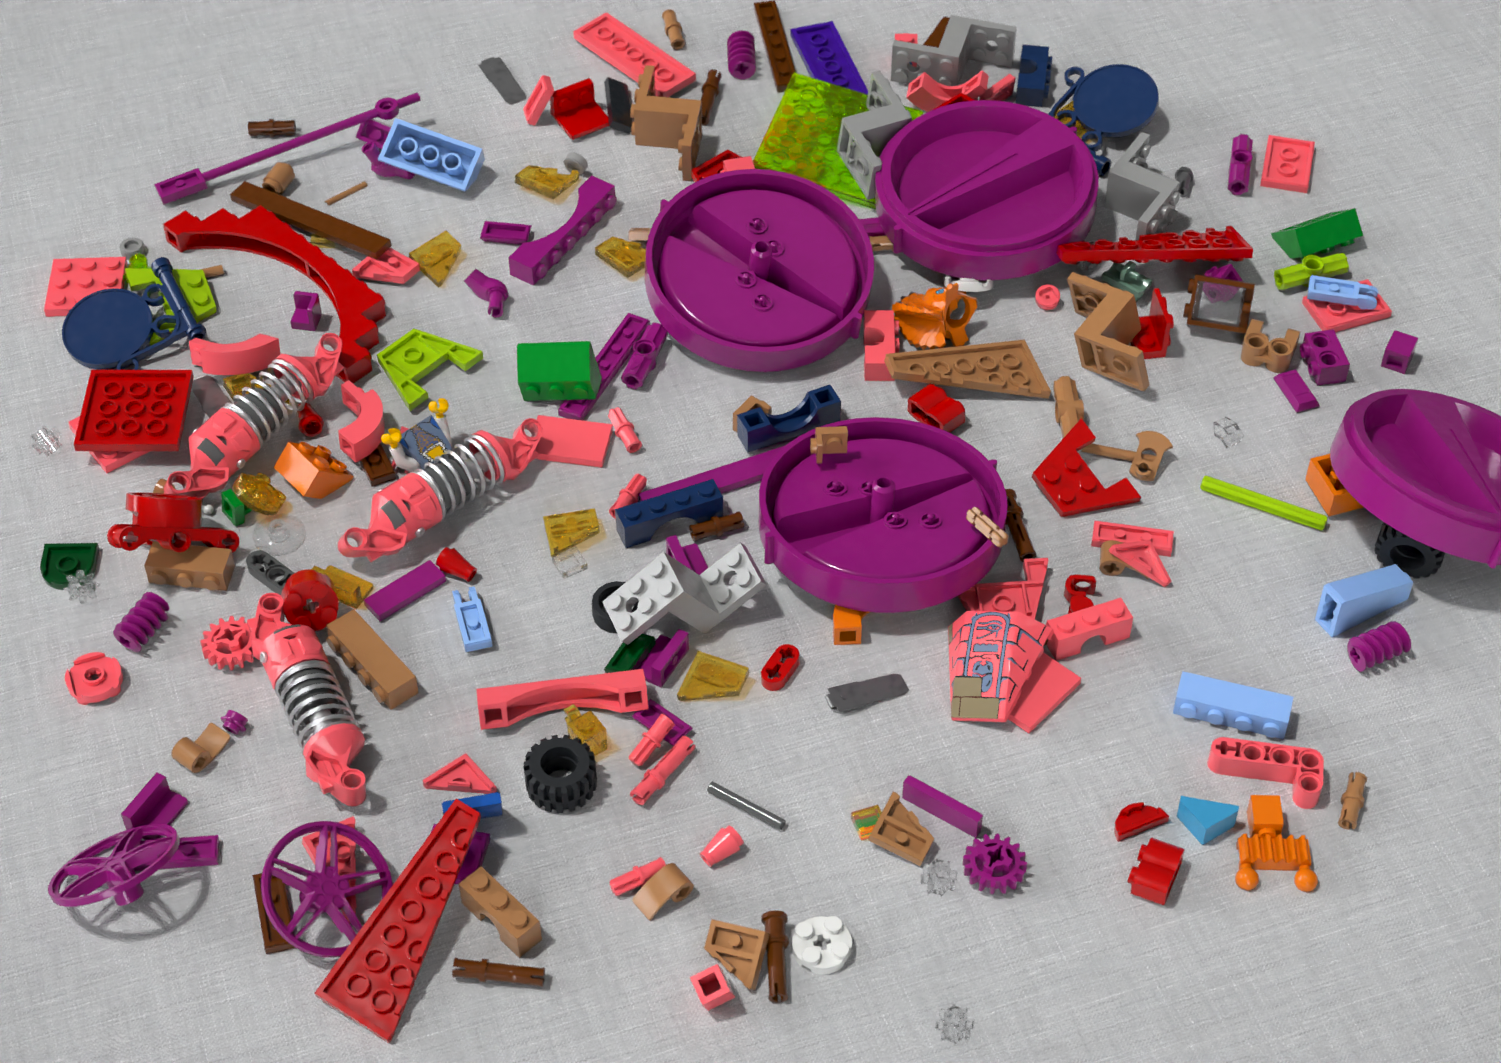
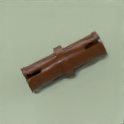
M274 119L259 122L248 121L249 136L269 135L270 137L282 134L296 135L295 120L275 121Z
M738 511L719 518L718 516H713L709 521L689 525V530L692 531L690 533L691 538L695 542L714 535L720 537L724 532L744 528V522H741L743 520L742 514Z

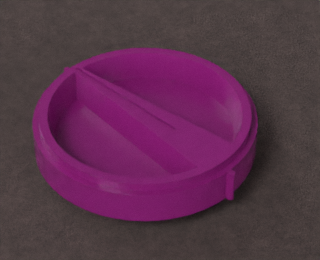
M977 100L942 106L919 116L898 131L887 143L879 157L882 161L881 170L876 171L875 176L876 213L884 233L893 243V252L895 254L902 252L920 265L945 275L975 280H1005L1034 274L1061 261L1056 254L1058 245L1083 242L1090 232L1095 219L1099 176L1091 152L1077 136V128H1068L1065 124L1047 113L1025 105L1004 101Z
M741 169L711 175L684 188L670 201L661 200L660 212L651 227L646 245L645 287L654 314L667 332L682 346L708 361L725 367L753 372H774L795 369L811 364L834 352L850 337L854 339L859 337L864 310L867 309L872 288L874 256L872 245L862 223L855 213L836 195L824 187L797 175L766 169Z
M1415 389L1378 391L1353 403L1346 411L1330 448L1332 467L1346 490L1377 518L1418 542L1460 558L1487 563L1492 569H1495L1497 565H1501V416L1455 397Z
M880 417L856 418L834 422L821 427L847 426V453L823 454L822 463H817L816 454H811L810 438H815V429L788 443L775 455L765 469L759 489L758 517L760 539L765 549L764 563H773L794 584L811 595L831 604L875 613L909 612L939 605L953 599L977 584L988 574L1001 553L1002 547H997L975 525H972L966 519L967 511L977 507L1005 532L1007 495L1004 484L996 471L997 460H988L966 441L934 426L910 420Z

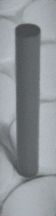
M713 781L709 784L707 792L779 830H782L786 820Z

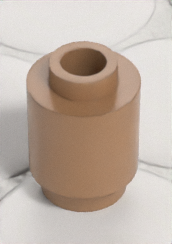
M276 163L263 179L262 188L281 195L295 179L293 168L287 163Z

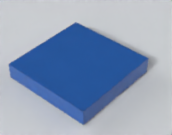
M498 792L458 799L481 814V819L502 815L501 796ZM454 800L443 801V815Z

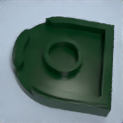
M98 543L44 544L40 570L45 583L58 590H71L86 584L93 577L96 570L100 549Z

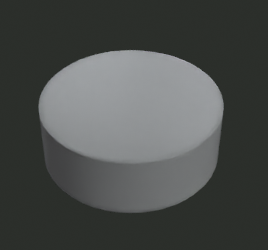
M571 152L564 160L565 168L575 175H582L588 167L586 159L578 153Z
M128 238L120 244V251L122 257H126L127 260H136L145 254V247L141 239Z

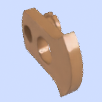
M1143 431L1136 434L1139 446L1129 473L1142 481H1154L1164 453L1168 449H1172L1173 445L1167 437L1158 432ZM1146 450H1151L1156 454V459L1153 462L1143 460L1141 454ZM1139 469H1146L1147 472H1141Z

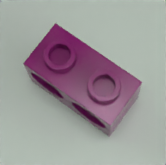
M1334 329L1305 333L1303 344L1300 345V355L1302 359L1306 360L1308 373L1310 376H1313L1316 385L1346 382L1350 363Z

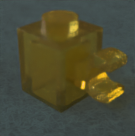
M574 704L564 709L567 715L565 721L570 739L573 740L575 737L581 739V744L586 743L590 747V751H593L594 756L608 749L606 728L591 710L581 715Z

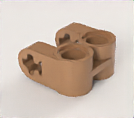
M1251 319L1243 341L1241 360L1249 366H1260L1265 363L1266 368L1274 373L1287 371L1294 356L1301 331L1288 328L1285 338H1275L1269 342L1268 337L1262 333L1264 321Z

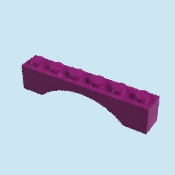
M591 175L578 188L579 198L577 207L573 215L562 227L548 236L522 243L508 257L510 275L533 286L540 279L544 278L547 272L555 264H558L569 250L573 249L574 245L588 233L595 223H598L602 216L615 206L617 200L615 185Z

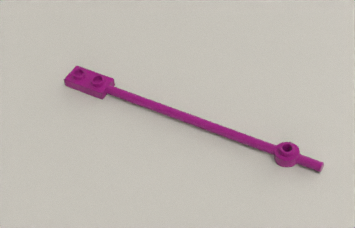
M418 92L398 100L390 97L382 98L376 102L374 109L204 173H201L199 168L156 183L154 184L163 205L174 202L180 198L207 189L206 182L377 117L391 120L399 114L400 108L419 102L421 99Z

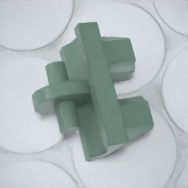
M1132 261L1127 262L1126 265L1113 263L1109 270L1102 273L1101 278L1112 287L1134 294L1136 302L1143 297L1144 292L1152 285L1151 279L1135 271L1136 264Z

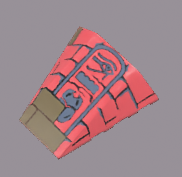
M966 611L948 626L952 721L1006 722L1022 693L1020 689L1024 681L1029 680L1032 674L1031 668L1036 659H1040L1044 651L1043 646L1046 640L1051 638L1054 632L1053 629L1021 612Z

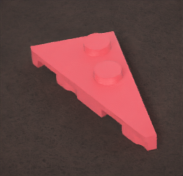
M354 816L338 822L355 829ZM314 832L302 838V844L314 865L320 832ZM328 832L326 866H330L331 832ZM337 834L338 875L356 872V843L340 834ZM356 879L348 880L350 888L355 886ZM355 894L346 897V900L356 915ZM340 908L348 923L351 924L343 909Z

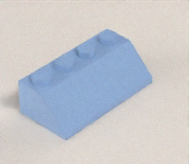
M397 118L393 122L378 157L380 162L462 191H466L477 179L485 160L482 148Z

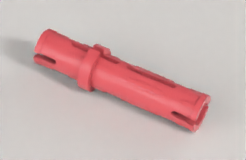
M682 736L652 770L648 769L645 772L644 778L630 792V796L633 797L632 800L635 803L644 805L657 789L660 790L665 785V780L694 751L696 746L692 744L693 741L689 737Z

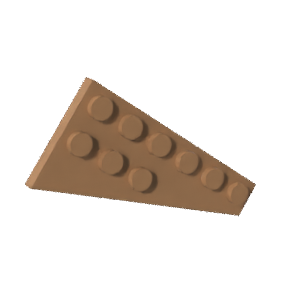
M1025 340L886 354L884 360L892 379L1049 399L1051 390Z

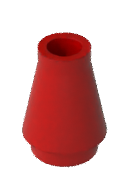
M305 403L304 409L297 411L299 430L306 436L314 437L321 433L324 421L310 403Z
M444 548L436 560V565L440 567V571L462 578L468 582L476 575L477 568L472 566L455 548Z

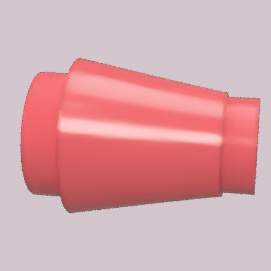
M729 825L725 829L721 828L703 849L700 856L711 867L740 851V846L744 844L743 839L732 826Z

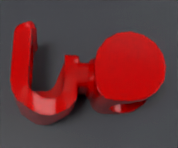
M1075 574L1067 578L1064 597L1070 602L1068 614L1094 606L1092 600L1086 597L1087 594H1095L1096 579L1094 576ZM1079 582H1087L1090 584V586L1079 587L1076 584Z

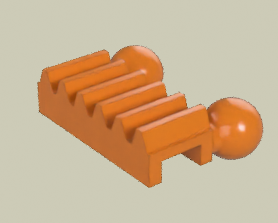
M1243 834L1237 839L1236 849L1239 850L1240 860L1238 864L1239 870L1235 875V882L1240 889L1249 891L1258 885L1259 876L1255 870L1298 871L1295 874L1294 883L1299 890L1310 892L1316 888L1318 877L1310 868L1309 842L1305 835H1301L1298 839H1295L1294 835H1289L1286 839H1283L1282 834H1278L1275 838H1271L1270 834H1266L1263 838H1260L1258 834H1254L1251 838H1248L1247 834Z

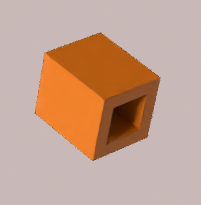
M1280 795L1250 796L1247 808L1250 838L1254 834H1258L1260 838L1270 834L1271 838H1275L1278 834L1282 833L1284 822Z

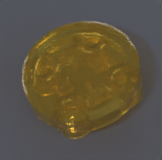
M241 473L232 486L235 495L243 504L264 515L277 514L286 500V496L276 490L270 484L271 479L263 473H257L256 476Z

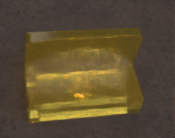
M314 565L311 569L327 575L334 583L338 602L357 609L373 590L372 583L329 565L324 570Z

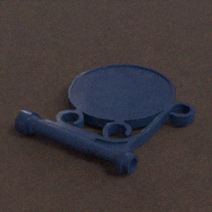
M1126 64L1107 65L1092 71L1086 76L1080 67L1067 69L1064 73L1066 85L1071 88L1057 101L1048 113V115L1055 118L1058 110L1074 94V111L1062 110L1057 113L1058 120L1065 117L1071 118L1072 120L1065 124L1068 128L1075 127L1078 120L1089 131L1083 134L1082 141L1091 152L1100 176H1104L1108 172L1112 163L1109 158L1103 155H1096V151L1102 147V137H1124L1136 133L1150 123L1158 109L1159 94L1155 81L1148 73L1135 66ZM1078 74L1080 78L1075 83L1069 79L1071 75ZM1091 138L1098 140V142L1093 145H1089L1086 143V141Z
M160 257L152 262L151 269L154 275L160 279L162 285L152 284L144 290L142 297L125 289H104L84 297L72 307L62 326V340L68 353L76 362L93 369L117 367V370H124L127 366L134 363V370H141L138 363L139 360L167 348L175 341L186 336L190 340L195 338L203 340L206 337V328L203 324H197L191 313V308L172 274L173 266L168 258ZM154 292L163 293L175 316L162 315L154 321L153 314L148 305L157 307L164 304L165 301L162 296L151 299V294ZM164 323L176 324L172 333H170L169 329L159 330V328ZM153 332L157 334L158 337L165 338L164 340L147 347L153 336Z

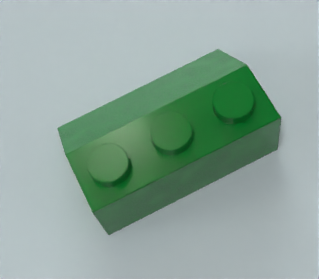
M1356 208L1321 215L1273 232L1271 236L1290 259L1300 257L1302 261L1304 257L1315 255L1314 253L1321 251V254L1334 251L1335 245L1341 244V247L1354 244L1355 238L1363 236Z
M590 341L518 343L517 380L524 401L596 399L602 377Z

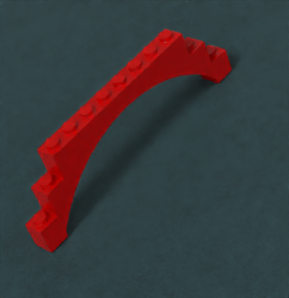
M260 205L238 219L235 214H231L222 208L201 221L197 216H193L185 210L163 224L167 242L181 253L194 249L244 251L280 261L310 278L329 298L340 320L339 337L342 340V348L338 362L344 368L337 377L343 382L349 380L354 384L372 372V356L368 350L379 344V329L376 322L386 317L383 296L371 290L364 281L354 277L348 269H344L337 264L334 258L325 255L318 246L308 242L302 234H298L291 229L288 223H283L272 211H268Z

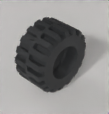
M1385 522L1382 524L1374 549L1378 561L1383 562L1382 566L1387 567L1396 564L1403 572L1414 579H1420V576L1426 578L1430 577V574H1435L1440 569L1445 556V552L1418 542L1392 528Z
M552 735V739L547 740L545 737L540 740L541 744L535 743L531 747V752H527L525 756L526 761H524L526 791L531 801L535 800V805L539 808L545 806V811L552 812L554 809L557 810V813H563V810L569 809V812L575 811L576 806L583 807L586 805V799L591 800L593 791H596L597 788L596 761L593 751H590V747L586 743L581 744V739L577 737L573 740L570 739V735H564L563 738H558V735ZM558 770L572 772L570 775L560 778L549 776V774Z

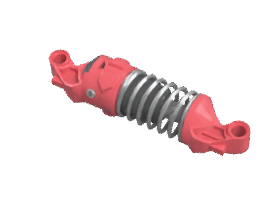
M335 333L324 334L315 348L314 357L280 354L272 361V364L268 365V372L262 371L259 373V380H251V388H242V396H233L234 403H226L205 423L196 428L189 436L190 471H175L171 473L164 485V494L204 499L209 493L224 489L229 478L238 469L244 467L245 463L262 448V443L268 442L271 439V434L278 433L280 426L287 425L288 418H294L297 411L304 409L305 403H310L316 397L325 395L334 377L344 368L338 362L342 348L340 337ZM323 345H330L334 351L326 350ZM263 376L269 377L274 384L270 387L265 383ZM257 383L263 388H256L254 384ZM288 398H289V400H290L292 406L289 405V404H287V403H285V401H286ZM295 401L300 402L301 405L296 407ZM287 409L292 410V413L288 415ZM171 483H180L183 486V490L174 489Z
M534 418L524 420L514 431L512 439L495 436L489 432L479 430L470 435L469 438H466L463 445L456 444L454 451L446 450L444 458L437 456L435 457L434 464L430 462L425 463L424 470L420 468L415 469V471L403 476L389 486L381 488L372 497L371 518L368 529L349 528L338 541L339 552L345 557L367 556L370 562L383 555L397 554L406 543L415 537L422 536L425 531L441 522L445 515H451L455 509L463 508L465 502H472L475 496H482L485 490L493 489L495 484L498 485L506 480H514L530 462L540 456L535 448L543 433L541 423ZM524 429L529 430L532 437L527 436ZM458 449L464 450L467 457L466 460H463L458 455ZM448 455L454 456L455 461L448 459ZM480 476L481 484L476 482L474 479ZM347 538H353L357 542L358 547L351 546Z
M266 593L259 599L255 618L247 620V626L251 632L253 657L262 662L273 689L279 698V702L284 707V713L289 718L288 722L293 728V733L298 738L297 742L303 748L302 753L306 762V776L319 784L323 794L331 793L347 806H358L366 798V778L362 771L354 768L351 769L350 766L364 747L365 738L357 720L354 719L353 712L348 701L345 699L342 689H340L339 682L315 631L309 626L285 623L283 598L277 593ZM341 709L344 711V714H338V713L340 712ZM335 718H341V720H340V721H337V722H335L334 719H335ZM314 729L310 736H304L308 730Z

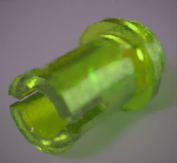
M137 253L130 257L128 268L147 269L148 260L144 255ZM124 273L122 277H123V280H126L127 277H126V274Z

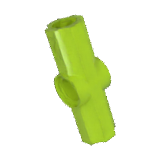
M1344 253L1323 258L1308 255L1303 258L1300 264L1275 270L1273 277L1275 285L1279 290L1299 285L1308 287L1310 276L1329 278L1348 273L1349 265Z

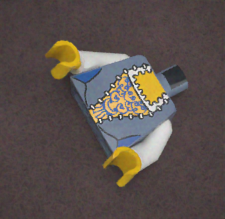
M438 399L439 409L436 401L429 403V410L436 414L435 417L432 415L428 416L402 434L399 429L390 428L388 429L390 434L382 435V442L390 444L389 451L399 468L409 472H413L418 468L424 470L425 463L430 462L434 464L435 457L441 456L444 458L446 450L452 451L447 416L443 414L449 407L446 399Z

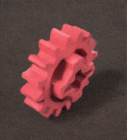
M230 616L227 622L220 618L219 625L216 626L211 623L209 625L211 631L203 632L204 639L200 641L204 658L208 659L211 666L217 663L218 669L222 670L225 665H228L231 671L234 669V665L238 664L239 667L244 668L245 661L254 662L251 632L244 617L235 621L234 617Z

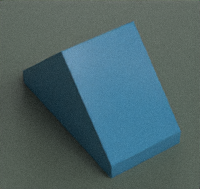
M1181 796L1177 818L1204 845L1235 826L1239 806Z

